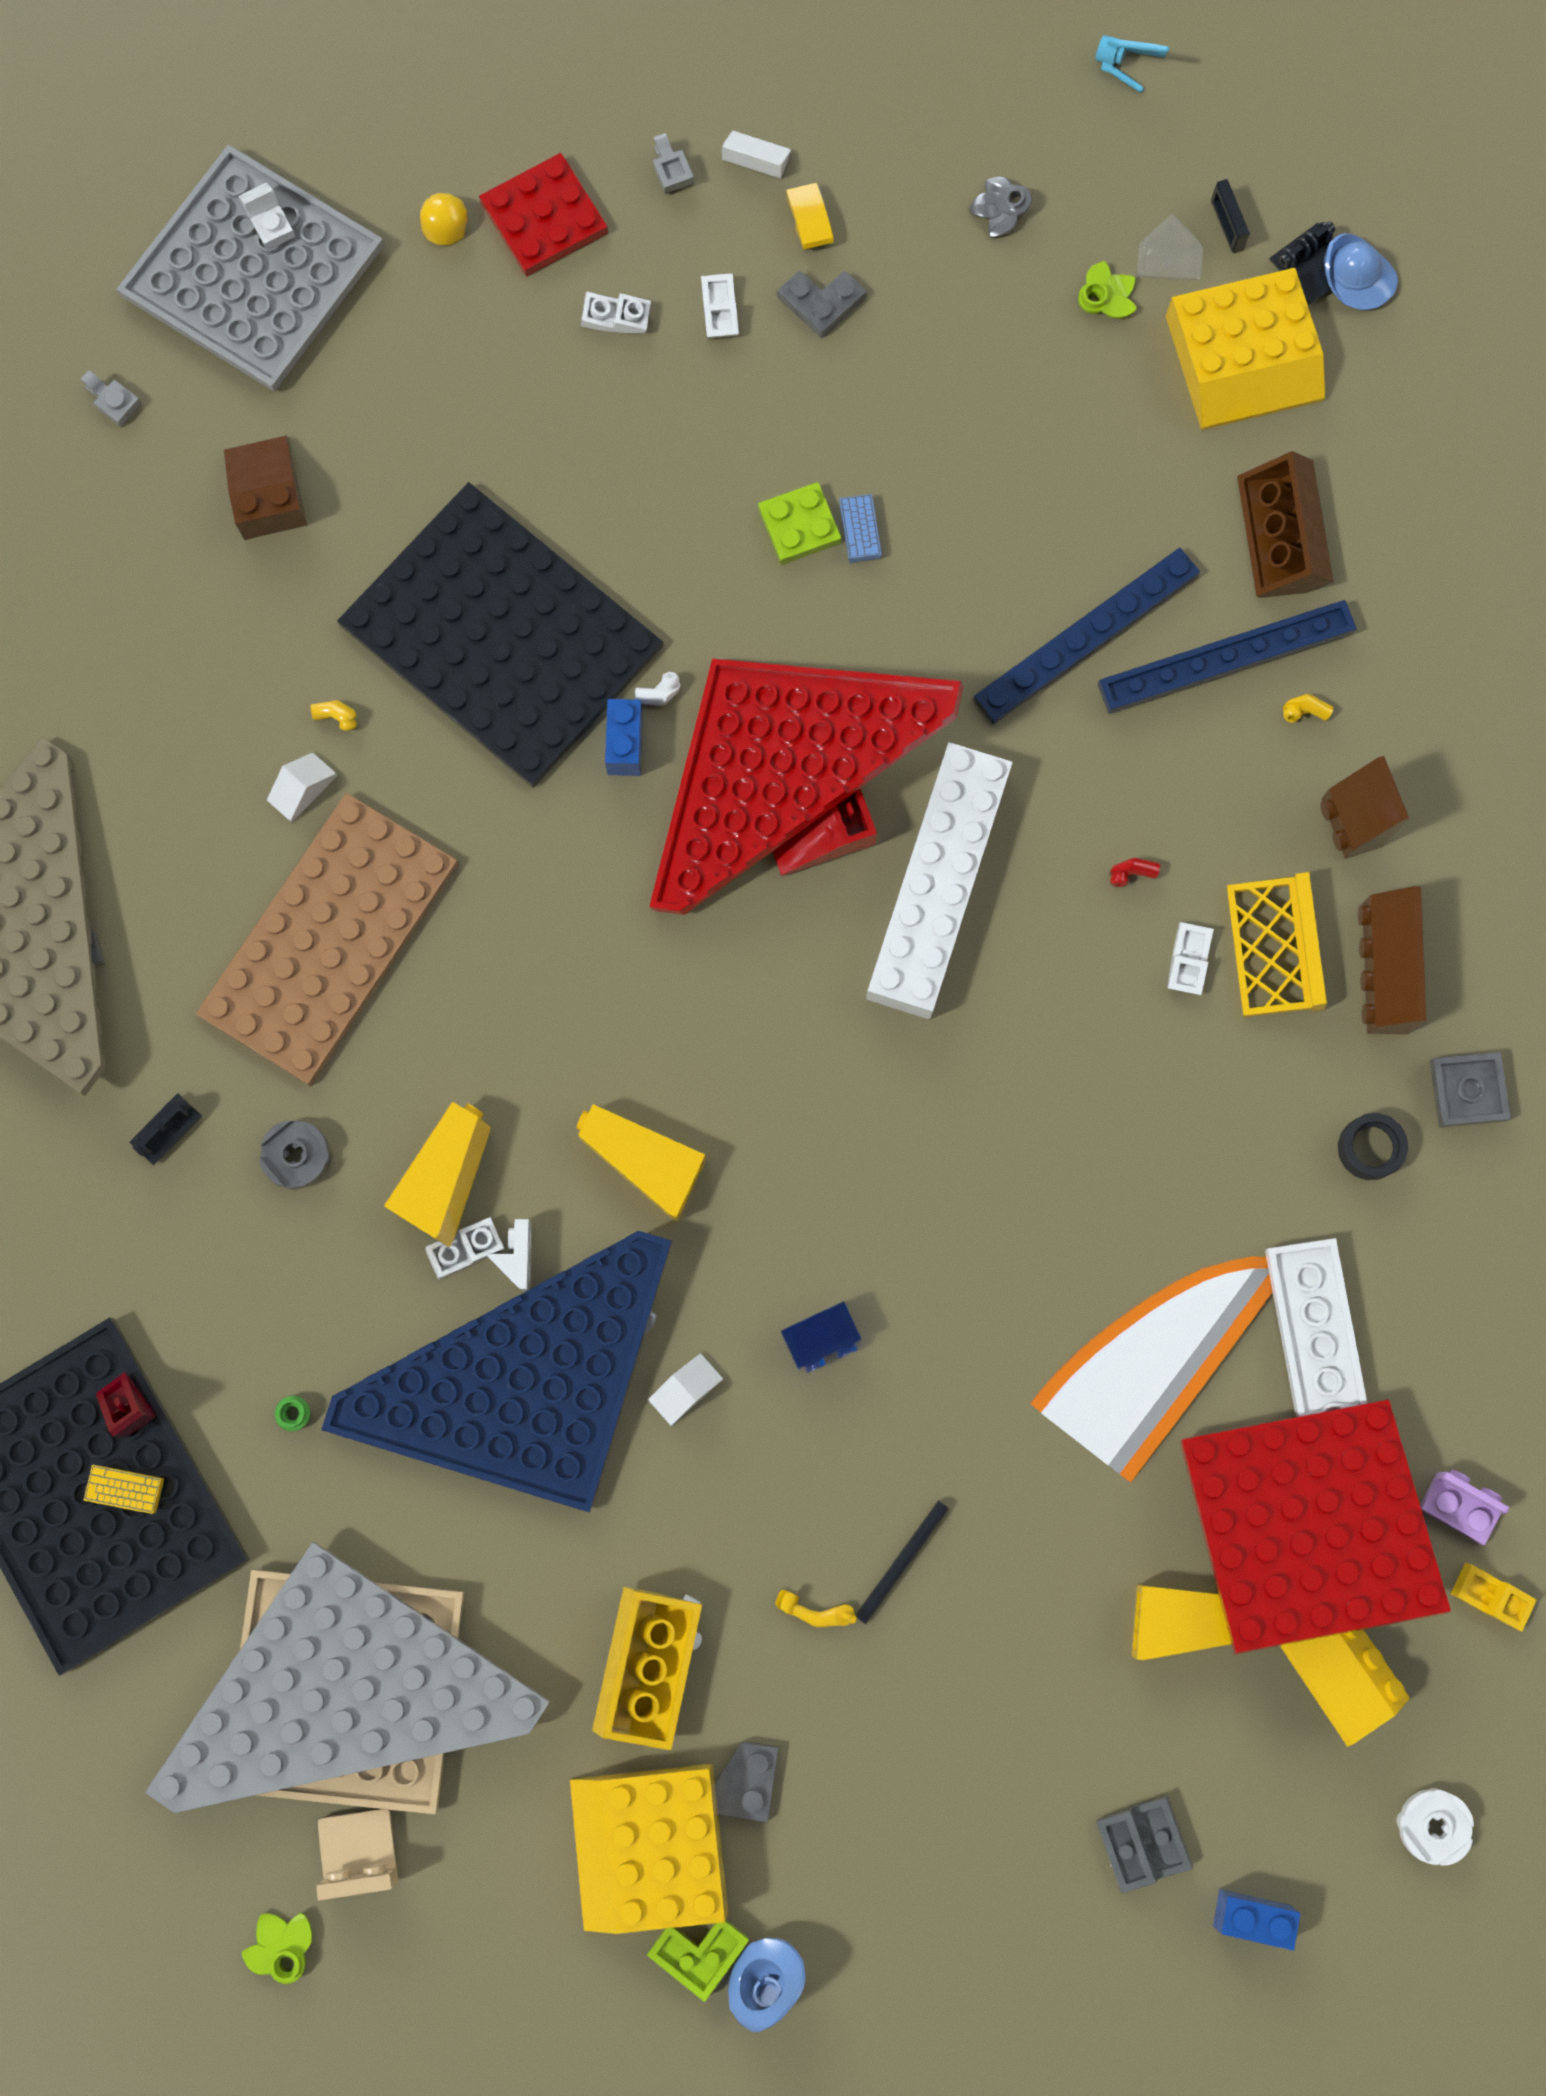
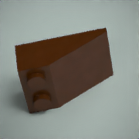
M287 435L224 450L230 502L235 524L244 540L308 526Z
M1384 756L1374 759L1328 789L1321 798L1322 814L1327 821L1330 820L1334 830L1333 841L1338 851H1342L1345 859L1383 847L1409 819Z

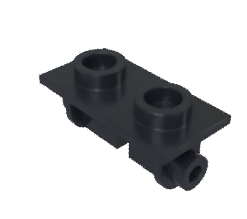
M177 1093L129 1143L139 1155L144 1156L154 1166L202 1115Z

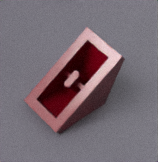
M125 1372L96 1393L108 1431L113 1437L128 1438L157 1417Z

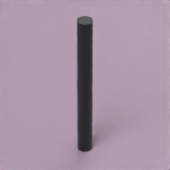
M939 1500L855 1614L857 1619L865 1625L948 1512L949 1508Z

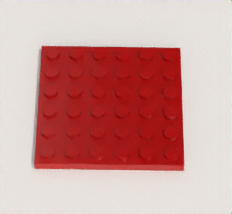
M1389 1399L1181 1440L1180 1444L1234 1655L1451 1612Z

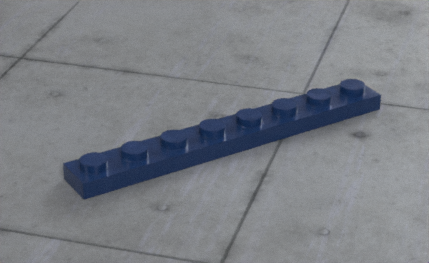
M1179 547L974 695L973 700L994 725L1197 578L1200 570Z
M1342 600L1100 679L1097 685L1107 711L1110 714L1354 634L1357 627L1346 601Z

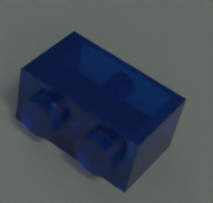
M844 1301L780 1331L797 1370L805 1368L807 1374L825 1366L824 1359L837 1353L840 1359L857 1351L858 1349L855 1344L862 1340Z

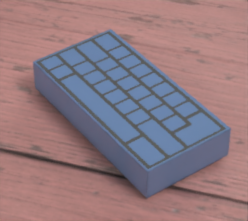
M872 494L840 498L839 504L849 563L881 559L882 554Z

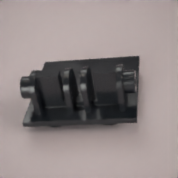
M1330 221L1326 223L1317 222L1269 258L1279 271L1296 268L1305 299L1309 305L1331 290L1324 268L1327 246L1333 240V233L1336 230L1334 224Z

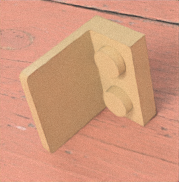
M375 1809L323 1817L318 1820L323 1880L316 1885L318 1901L391 1890L398 1883L390 1810Z

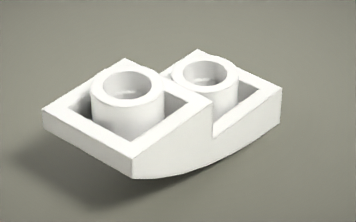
M586 292L580 326L618 333H645L651 301L621 293L618 299Z
M490 1217L458 1230L450 1247L439 1241L425 1247L426 1254L438 1280L488 1258L486 1254H496L504 1250Z

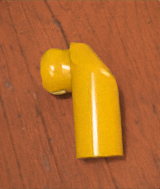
M1304 694L1290 699L1283 706V717L1290 723L1297 722V719L1299 720L1302 715L1311 713L1326 721L1333 712V706L1311 694Z
M335 700L310 705L313 720L334 718L339 721V727L343 731L355 729L357 726L355 710L341 701Z

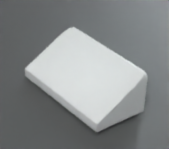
M736 131L730 133L722 146V160L780 179L791 154V149Z

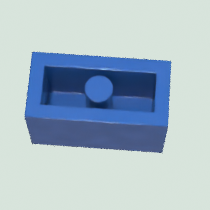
M607 699L605 765L608 775L641 776L643 727L641 700Z
M1219 1889L1213 1927L1223 1935L1294 1951L1300 1912L1289 1904Z

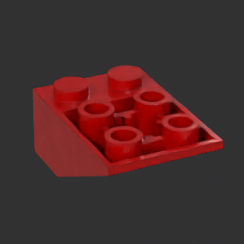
M861 788L772 851L781 877L876 845L877 831Z

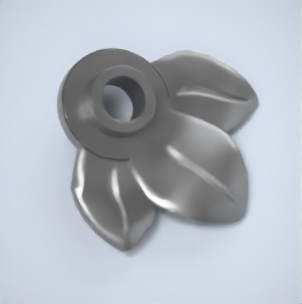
M999 176L985 180L986 192L978 195L969 207V212L972 215L989 219V238H997L1012 231L1017 224L1018 218L1026 215L1032 205V196L1026 187L1013 185L1007 178ZM1021 197L1017 203H1011L1012 199Z

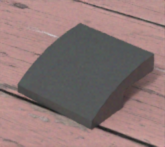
M1168 1794L1125 1808L1096 1821L1121 1893L1155 1884L1158 1879L1193 1868V1863Z

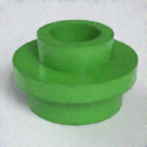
M298 1396L283 1398L275 1409L277 1424L287 1431L302 1429L308 1423L311 1415L308 1403ZM292 1407H296L299 1410V1416L295 1420H290L288 1417V1411Z

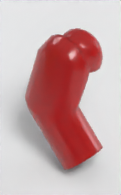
M1136 857L1113 865L1109 872L1111 875L1110 883L1115 887H1124L1129 882L1128 877L1132 875L1156 879L1160 872V864Z

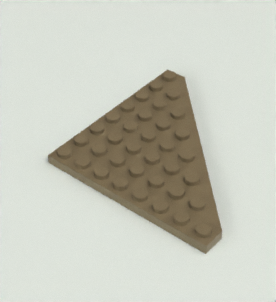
M41 737L0 790V1037L76 1091L86 1096L106 1069L105 1055L102 1054L100 1036H102L100 1009L97 1008L95 991L97 990L95 964L92 963L90 946H92L90 920L87 918L85 901H87L85 876L82 874L80 857L83 856L80 832L77 830L76 823L78 811L75 788L72 787V758Z

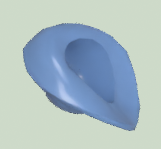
M1343 233L1329 243L1324 257L1325 275L1334 295L1342 303L1358 310H1369L1383 305L1395 294L1398 282L1396 271L1368 242L1353 234Z
M771 1937L754 1941L743 1949L733 1967L728 1987L729 2009L740 2025L751 2032L764 2031L779 2022L794 2006L805 1985L804 1962L798 1951L789 1942Z

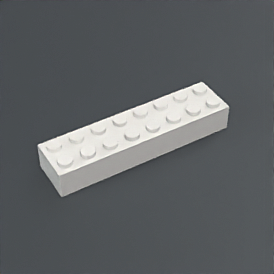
M948 742L869 984L866 1000L930 1020L1011 769V761Z

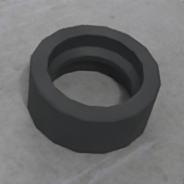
M1380 1113L1364 1114L1348 1123L1341 1132L1337 1144L1339 1158L1345 1169L1355 1177L1364 1180H1380L1396 1172L1405 1162L1408 1153L1407 1136L1401 1125L1393 1118ZM1366 1127H1376L1383 1130L1392 1142L1393 1151L1391 1157L1381 1166L1371 1167L1363 1164L1357 1159L1353 1151V1141L1356 1134Z

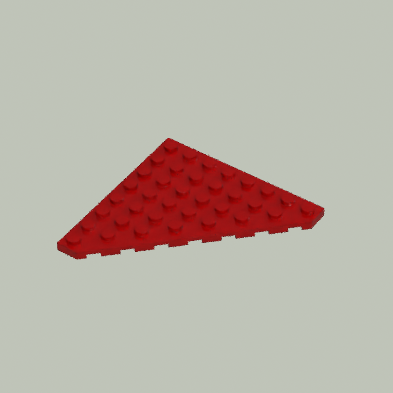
M712 659L649 907L657 912L685 915L954 721L958 715L964 689L962 682Z

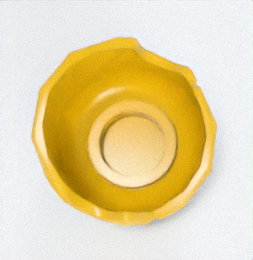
M436 193L425 200L420 211V225L427 240L437 245H451L464 237L465 227L468 223V211L463 201L450 193Z

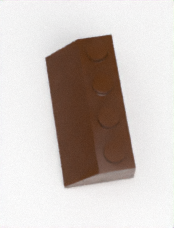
M1291 451L1238 475L1237 479L1256 596L1264 598L1302 594L1334 582L1314 461Z
M1421 886L1372 894L1359 906L1358 922L1359 925H1363L1364 938L1360 939L1359 954L1365 961V971L1361 973L1360 985L1361 990L1366 991V1004L1362 1006V1022L1367 1024V1034H1409L1427 1021Z

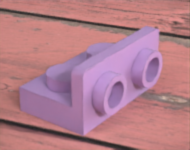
M1451 1469L1449 1473L1437 1472L1420 1504L1422 1512L1474 1542L1485 1545L1500 1514H1507L1509 1507L1501 1503L1502 1497L1499 1494L1485 1487H1482L1481 1491L1469 1484L1471 1480L1469 1477L1456 1470Z

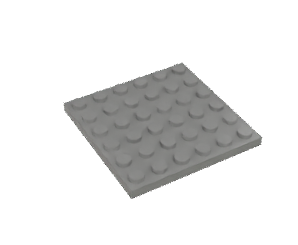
M228 144L116 290L127 301L275 392L385 245L381 237ZM264 183H267L273 189L279 206L295 235L294 238L269 250H266L238 198L239 195Z

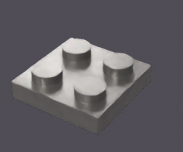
M1501 1052L1433 1058L1429 1061L1439 1127L1506 1122L1511 1120Z

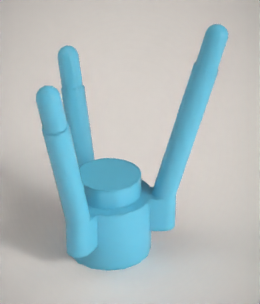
M1103 35L1097 49L1096 61L1103 62L1101 66L1102 71L1111 73L1138 92H1142L1144 90L1143 86L1114 67L1115 63L1121 65L1126 51L1163 58L1170 48L1158 44L1121 40Z

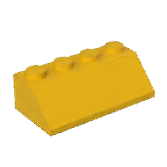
M623 1587L592 1728L593 1732L604 1739L666 1750L672 1749L702 1604L659 1593Z
M1364 1630L1280 1646L1347 1747L1355 1744L1393 1718L1410 1699L1404 1686L1395 1677L1381 1652L1374 1646Z

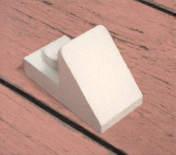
M267 183L238 196L266 250L295 237L293 229L279 206L273 189Z
M515 1219L514 1228H509L508 1248L514 1249V1254L486 1255L520 1290L526 1292L530 1290L532 1223L529 1219Z

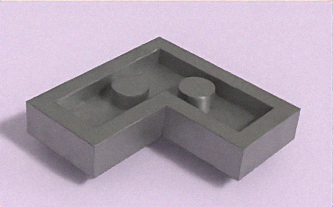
M800 270L777 290V298L821 338L832 330L867 296V290L845 270L823 290L818 288Z

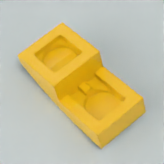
M817 183L786 190L787 201L795 219L796 232L803 250L834 243L830 222Z
M1469 1563L1464 1564L1450 1594L1521 1632L1537 1599L1511 1584L1502 1582Z

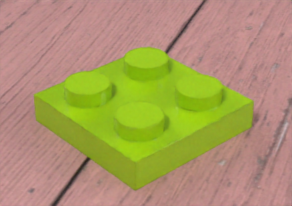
M819 482L758 503V510L780 565L841 544L842 538Z

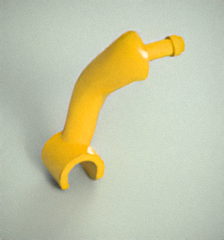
M784 1589L779 1592L775 1601V1606L778 1609L817 1628L846 1626L850 1623L854 1624L857 1620L854 1610L850 1605L843 1604L825 1611H813L797 1604L800 1597Z

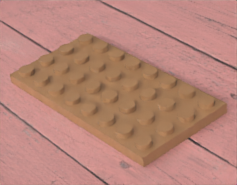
M345 793L206 997L196 1015L311 1086L458 866V861Z

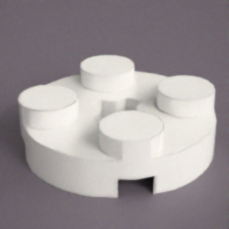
M1437 1788L1421 1790L1413 1794L1404 1803L1401 1812L1397 1816V1826L1404 1846L1414 1857L1432 1865L1439 1864L1441 1866L1451 1865L1461 1860L1471 1848L1473 1842L1471 1839L1472 1827H1474L1473 1817L1465 1803L1453 1794ZM1432 1818L1435 1820L1443 1819L1444 1824L1441 1826V1829L1444 1833L1441 1836L1435 1833L1429 1834V1821Z

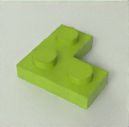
M727 1919L722 1923H714L699 1945L678 1928H666L649 1949L647 1956L705 2002L746 1946L749 1937Z

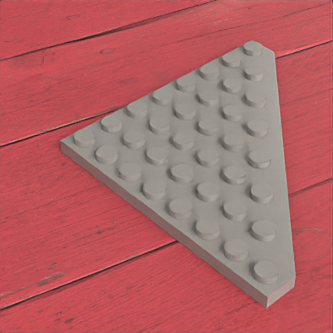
M312 1542L145 1793L173 1813H178L523 1736L531 1733L551 1701L318 1543Z

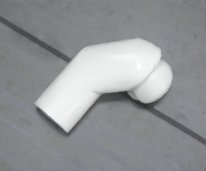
M667 672L662 675L661 682L654 689L636 687L635 700H641V704L663 706L667 704L680 690L679 676L674 672Z

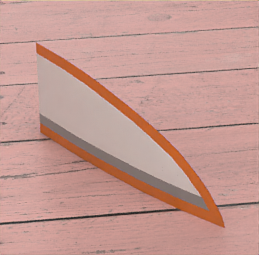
M1251 1256L1202 1268L1150 1296L1083 1346L1054 1374L1030 1404L1131 1483L1272 1294L1266 1257Z

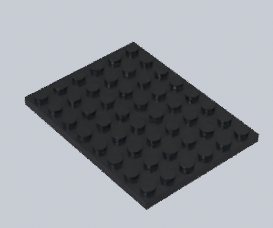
M470 482L454 496L337 620L340 627L532 788L542 780L607 709V699H616L664 646L660 638Z
M109 1317L0 1383V1569L59 1676L74 1669L249 1560L247 1553L114 1318ZM124 1372L131 1378L157 1416L128 1438L113 1437L109 1433L96 1396L98 1391ZM92 1465L164 1478L156 1514L85 1501L84 1496Z

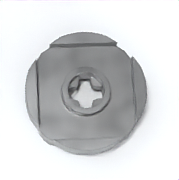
M290 1120L278 1123L265 1134L261 1143V1157L259 1158L264 1174L275 1184L291 1190L306 1188L317 1182L323 1176L331 1161L329 1144L323 1133L314 1125L304 1121ZM290 1147L295 1149L302 1147V1159L298 1163L295 1161L288 1163L286 1160L290 1156L287 1151Z

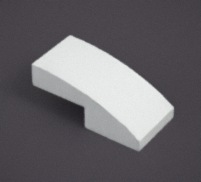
M733 273L701 276L707 339L739 336Z
M1179 922L1167 988L1198 995L1202 994L1208 967L1207 958L1214 929Z

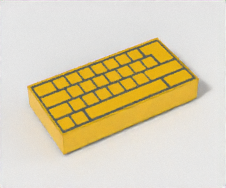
M92 1465L84 1500L156 1514L164 1478Z

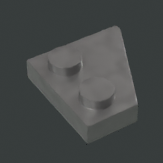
M746 1741L740 1744L732 1759L715 1782L718 1815L768 1822L778 1746Z

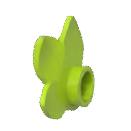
M1101 261L1093 265L1086 274V285L1080 289L1078 294L1079 306L1090 314L1102 312L1114 319L1128 317L1137 309L1135 304L1128 299L1133 291L1136 278L1124 274L1111 275L1106 261ZM1095 297L1098 299V301H1091L1088 298Z
M262 1913L259 1916L256 1928L258 1944L241 1952L242 1958L248 1969L257 1975L270 1974L275 1981L281 1984H291L297 1981L305 1971L306 1959L304 1954L312 1943L311 1924L304 1913L297 1914L288 1924L284 1919L275 1914ZM284 1957H289L293 1960L294 1967L292 1970H286L283 1967L282 1960Z

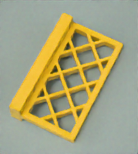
M1309 872L1297 873L1295 877L1227 885L1243 1017L1311 1010V1012L1325 1010L1327 1001ZM1287 886L1289 888L1290 899L1282 909L1266 898L1274 888ZM1267 889L1263 895L1257 891ZM1249 891L1259 900L1247 913L1236 905L1235 893ZM1262 902L1278 913L1267 927L1252 917ZM1290 905L1292 910V916L1286 912ZM1237 912L1244 917L1240 923H1238ZM1281 916L1294 925V932L1287 941L1271 931ZM1247 921H1250L1263 931L1253 945L1240 937V929ZM1266 935H1269L1282 945L1272 959H1269L1256 949ZM1294 938L1296 940V948L1290 945ZM1241 945L1248 949L1244 956L1242 954ZM1285 949H1288L1298 957L1299 964L1291 974L1275 963ZM1251 953L1267 963L1257 978L1244 969V962ZM1271 967L1287 978L1276 992L1260 981ZM1299 970L1301 982L1294 977ZM1246 978L1252 982L1248 989L1246 985ZM1291 981L1302 989L1304 1002L1289 1003L1279 995ZM1256 985L1272 996L1264 1007L1249 1008L1248 995ZM1275 1000L1281 1003V1005L1271 1006Z

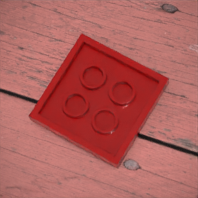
M562 153L479 195L481 205L526 277L608 234V226Z

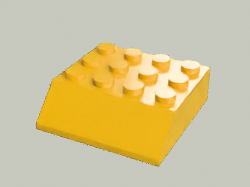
M1296 268L1171 298L1165 317L1201 430L1324 401V355Z
M713 1763L570 1779L584 1931L619 1934L722 1923L726 1921L729 1913Z

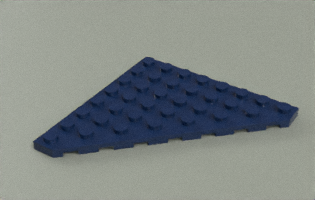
M636 1231L621 1241L538 1284L536 1287L451 1331L438 1340L414 1351L401 1360L364 1378L362 1381L331 1397L321 1430L590 1513L672 1240Z

